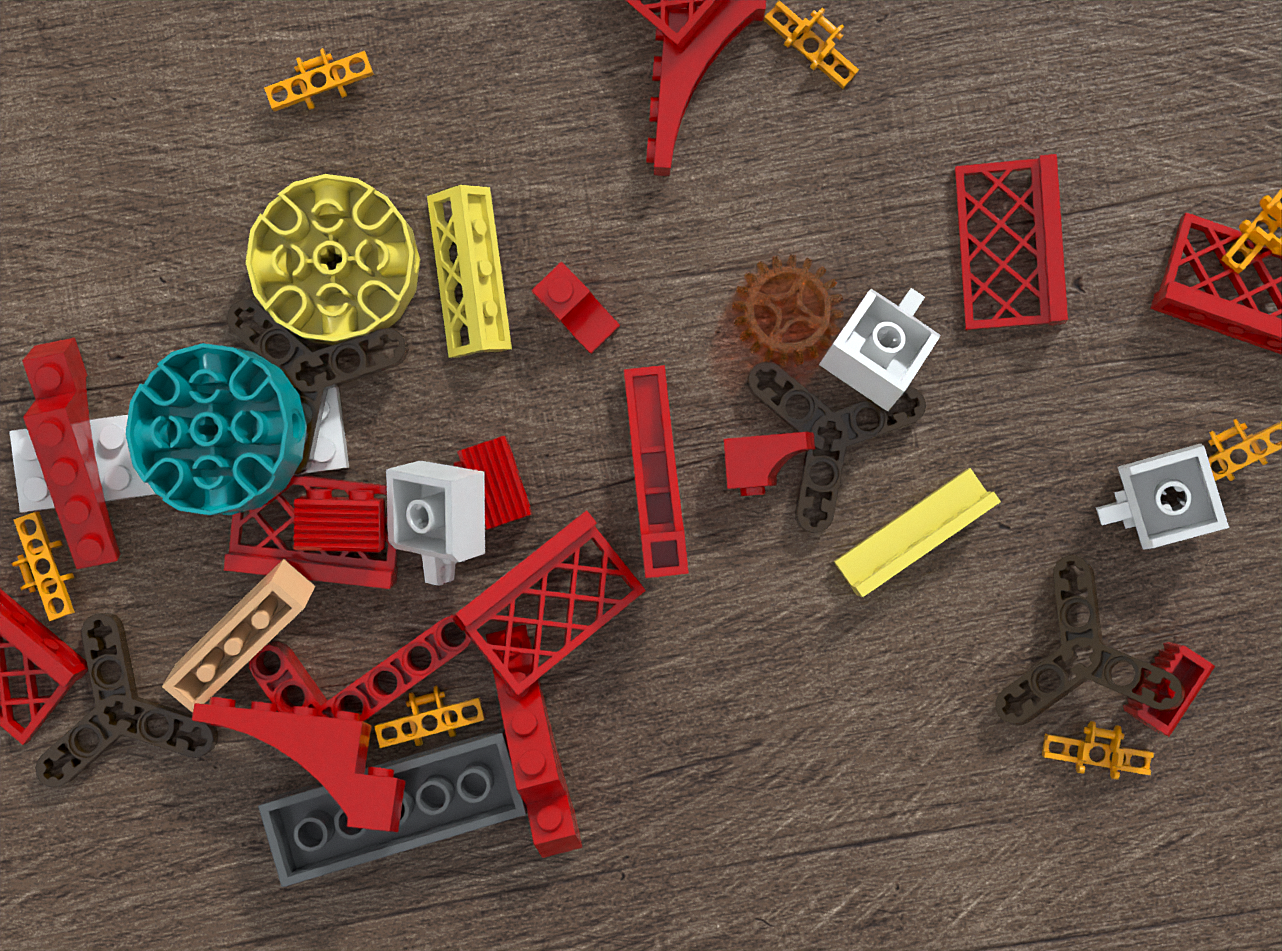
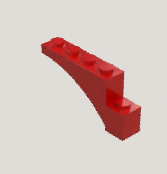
M723 0L682 49L656 28L655 41H663L662 56H654L652 81L660 82L659 97H651L649 122H657L656 138H648L646 163H654V175L670 176L674 146L681 121L692 95L707 70L724 48L751 23L763 21L766 0ZM689 8L669 11V27L678 33L689 20Z
M74 337L35 345L22 360L35 397L34 403L25 413L23 419L76 569L118 561L121 554L107 510L92 439L86 389V377L88 375L76 339Z
M665 365L624 369L645 578L689 574Z
M526 624L512 628L510 647L532 649ZM506 630L486 634L487 644L504 646ZM494 651L498 658L503 661V652ZM509 653L508 670L518 683L531 673L533 655ZM492 667L516 788L526 804L534 846L542 858L583 848L575 810L558 755L540 679L538 678L518 696H515Z
M210 697L209 705L194 703L193 721L246 733L275 747L299 763L324 786L348 817L347 827L398 833L405 781L393 778L394 770L369 767L368 775H364L371 725L359 721V713L334 711L333 718L319 717V709L293 706L292 714L276 712V704L251 702L250 709L236 708V700Z

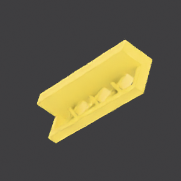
M458 185L427 196L449 358H458L479 352H502L512 349L490 187ZM451 201L452 216L449 223L445 221L443 203ZM453 242L457 245L458 253L454 264L450 261L449 249ZM458 282L462 285L463 298L460 304L455 299V288ZM463 323L468 327L470 344L462 346L460 336Z
M968 468L833 562L855 594L864 597L1001 501L994 491L987 492L971 468Z

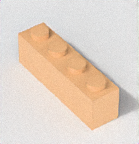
M283 559L175 664L163 683L162 688L193 713L194 703L205 704L210 697L305 608L315 586Z

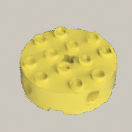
M329 174L293 182L277 195L279 196L268 204L264 213H260L252 226L246 256V266L253 293L275 322L310 342L335 345L367 335L379 329L389 328L397 322L416 292L420 257L412 228L389 198L358 178ZM334 254H337L342 258V262L337 263L336 269L333 270L327 265V262L333 261Z

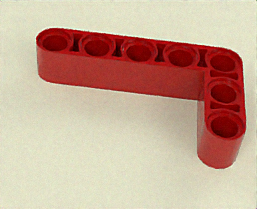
M452 614L437 622L329 700L326 699L287 644L281 642L266 644L249 661V669L272 704L277 705L278 712L292 714L293 706L296 705L289 701L287 691L291 685H296L305 694V700L301 707L319 709V717L333 718L334 711H346L344 706L346 697L348 695L357 696L363 703V711L359 721H365L465 650L473 641L467 634L464 642L461 644H453L447 640L445 628L450 622H454L452 617L455 614ZM416 646H422L430 652L432 661L429 667L420 668L413 663L411 654ZM268 651L275 652L281 660V666L277 673L269 671L264 665V656ZM381 671H389L396 676L397 687L395 691L387 692L379 686L378 676Z

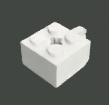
M911 288L897 306L873 289H870L819 365L886 411H889L905 392L940 337V334L913 317L925 297Z
M1196 444L1117 467L1124 490L1115 492L1117 502L1096 508L1101 525L1123 520L1125 529L1136 527L1143 550L1229 528L1206 450L1202 444ZM1170 486H1173L1178 492L1183 491V498H1177L1180 503L1174 507H1171L1167 501L1160 500L1161 494L1166 495L1164 490Z
M416 461L386 469L389 543L395 549L422 555L425 583L443 585L453 581L455 564L457 562L485 554L484 472L426 461Z

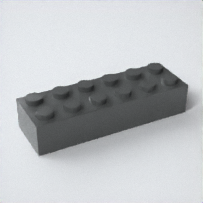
M504 727L373 766L394 770L393 778L405 781L398 833L347 827V815L320 782L269 797L258 805L281 887L527 814L526 804L516 788ZM368 768L365 769L364 775H368Z

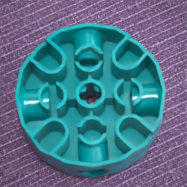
M201 343L171 352L157 363L158 367L149 374L145 383L139 384L130 400L125 435L133 468L142 481L148 483L155 494L163 498L164 502L179 511L204 515H234L262 507L287 487L303 458L307 425L300 395L279 367L251 351Z

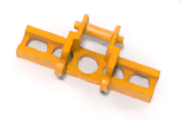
M779 0L775 7L765 15L764 21L786 40L784 45L787 48L792 45L812 62L810 68L813 71L818 67L839 87L844 89L859 71L856 66L834 48L835 43L833 41L836 38L841 40L844 36L841 34L844 26L840 25L836 28L823 16L824 8H821L818 12L814 10L810 14L813 17L810 21L807 18L801 20ZM783 12L788 18L787 24L783 26L773 18L775 13ZM816 23L831 34L825 42L811 31ZM791 26H797L793 33L788 31ZM807 39L816 40L818 50L808 53L803 47L804 41ZM829 54L834 58V62L830 66L824 62ZM839 65L845 66L849 70V76L846 79L842 78L834 71L835 67Z
M324 48L320 49L321 56L303 62L300 57L296 58L298 65L294 68L296 73L301 72V74L264 87L272 110L275 112L302 101H306L309 110L314 109L315 106L311 96L335 87L338 88L342 98L347 97L343 86L374 75L366 52L362 51L332 63L329 62V60L333 59L331 53L326 55ZM364 61L365 68L362 72L356 74L350 70L351 65ZM324 64V66L318 67V68L313 69V70H310V71H308V72L306 71V70H309V69H312V68H314V67H317V66H320V65ZM345 68V77L341 79L338 70ZM317 73H322L326 76V83L320 88L314 87L311 83L312 77ZM300 85L303 94H294L292 87ZM287 90L288 95L284 101L277 102L273 99V94Z
M1282 187L1273 198L1268 195L1263 196L1259 202L1263 210L1252 223L1249 220H1244L1239 225L1242 235L1221 259L1236 273L1242 272L1264 245L1272 253L1282 256V236L1279 239L1273 234L1278 227L1282 229V203L1280 202ZM1264 222L1269 228L1268 234L1259 226L1256 227V223ZM1247 238L1256 244L1253 249H1249L1244 245ZM1236 251L1242 252L1245 257L1241 264L1232 260V256Z
M1237 419L1233 420L1234 427L1218 435L1213 431L1209 432L1212 438L1208 441L1210 446L1216 445L1218 449L1214 455L1208 457L1210 467L1211 463L1217 460L1223 469L1218 472L1212 470L1214 480L1217 481L1227 476L1229 481L1235 479L1233 472L1257 460H1260L1262 465L1267 464L1268 460L1265 456L1282 449V440L1274 444L1269 438L1271 433L1279 429L1282 430V421L1254 435L1252 433L1248 436L1244 431L1248 428L1245 423L1240 424ZM1239 434L1243 441L1225 450L1221 442ZM1257 440H1264L1267 448L1261 450ZM1250 445L1252 446L1255 453H1253L1250 450ZM1235 449H1242L1247 453V460L1244 463L1236 464L1230 458L1231 452Z
M33 512L14 519L26 554V558L22 554L17 556L18 561L11 563L13 567H20L25 585L20 587L21 591L29 589V592L33 593L36 591L35 587L37 586L49 621L75 613L64 583L66 580L74 579V575L69 573L60 576L51 552L52 548L63 546L62 541L58 540L50 543L40 512ZM29 519L33 520L37 527L32 535H29L25 521ZM39 539L43 546L34 548L32 540ZM42 558L50 563V570L46 574H40L36 569L37 562ZM57 585L56 591L50 594L48 588ZM55 597L60 598L64 603V609L60 613L56 612L52 601Z
M434 686V693L415 697L413 692L409 693V701H406V705L411 707L413 714L374 726L379 747L383 748L413 739L416 746L423 745L422 737L447 730L449 736L454 737L456 736L455 728L486 719L481 706V699L478 697L451 705H444L442 698L445 697V692H440L438 686ZM436 701L438 709L420 713L419 705ZM474 705L478 710V715L464 718L462 714L463 707ZM452 710L455 711L458 716V720L455 722L453 720V716L451 713ZM427 715L434 716L438 722L437 728L432 731L426 730L422 725V720ZM442 715H444L446 724L442 720ZM409 722L412 733L405 735L402 731V725ZM394 727L397 730V737L385 740L382 736V730Z
M1090 721L1088 727H1084V733H1086L1085 740L1045 733L1041 756L1076 763L1077 773L1084 774V763L1110 768V777L1116 780L1120 777L1118 770L1151 775L1149 768L1154 753L1120 746L1121 739H1124V733H1122L1120 725H1115L1113 730L1096 728L1095 721ZM1095 736L1111 739V743L1094 742ZM1051 741L1063 743V751L1060 754L1049 751ZM1071 745L1078 746L1077 757L1070 756L1069 748ZM1095 746H1100L1104 751V756L1100 761L1094 762L1089 756L1090 750ZM1132 755L1144 757L1142 767L1131 766L1130 759Z

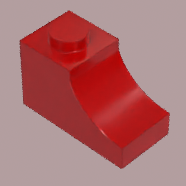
M562 261L531 290L534 297L591 355L620 328V324Z
M797 432L724 439L727 489L740 488L741 496L765 495V486H777L776 477L789 459L799 453L815 449L814 433Z

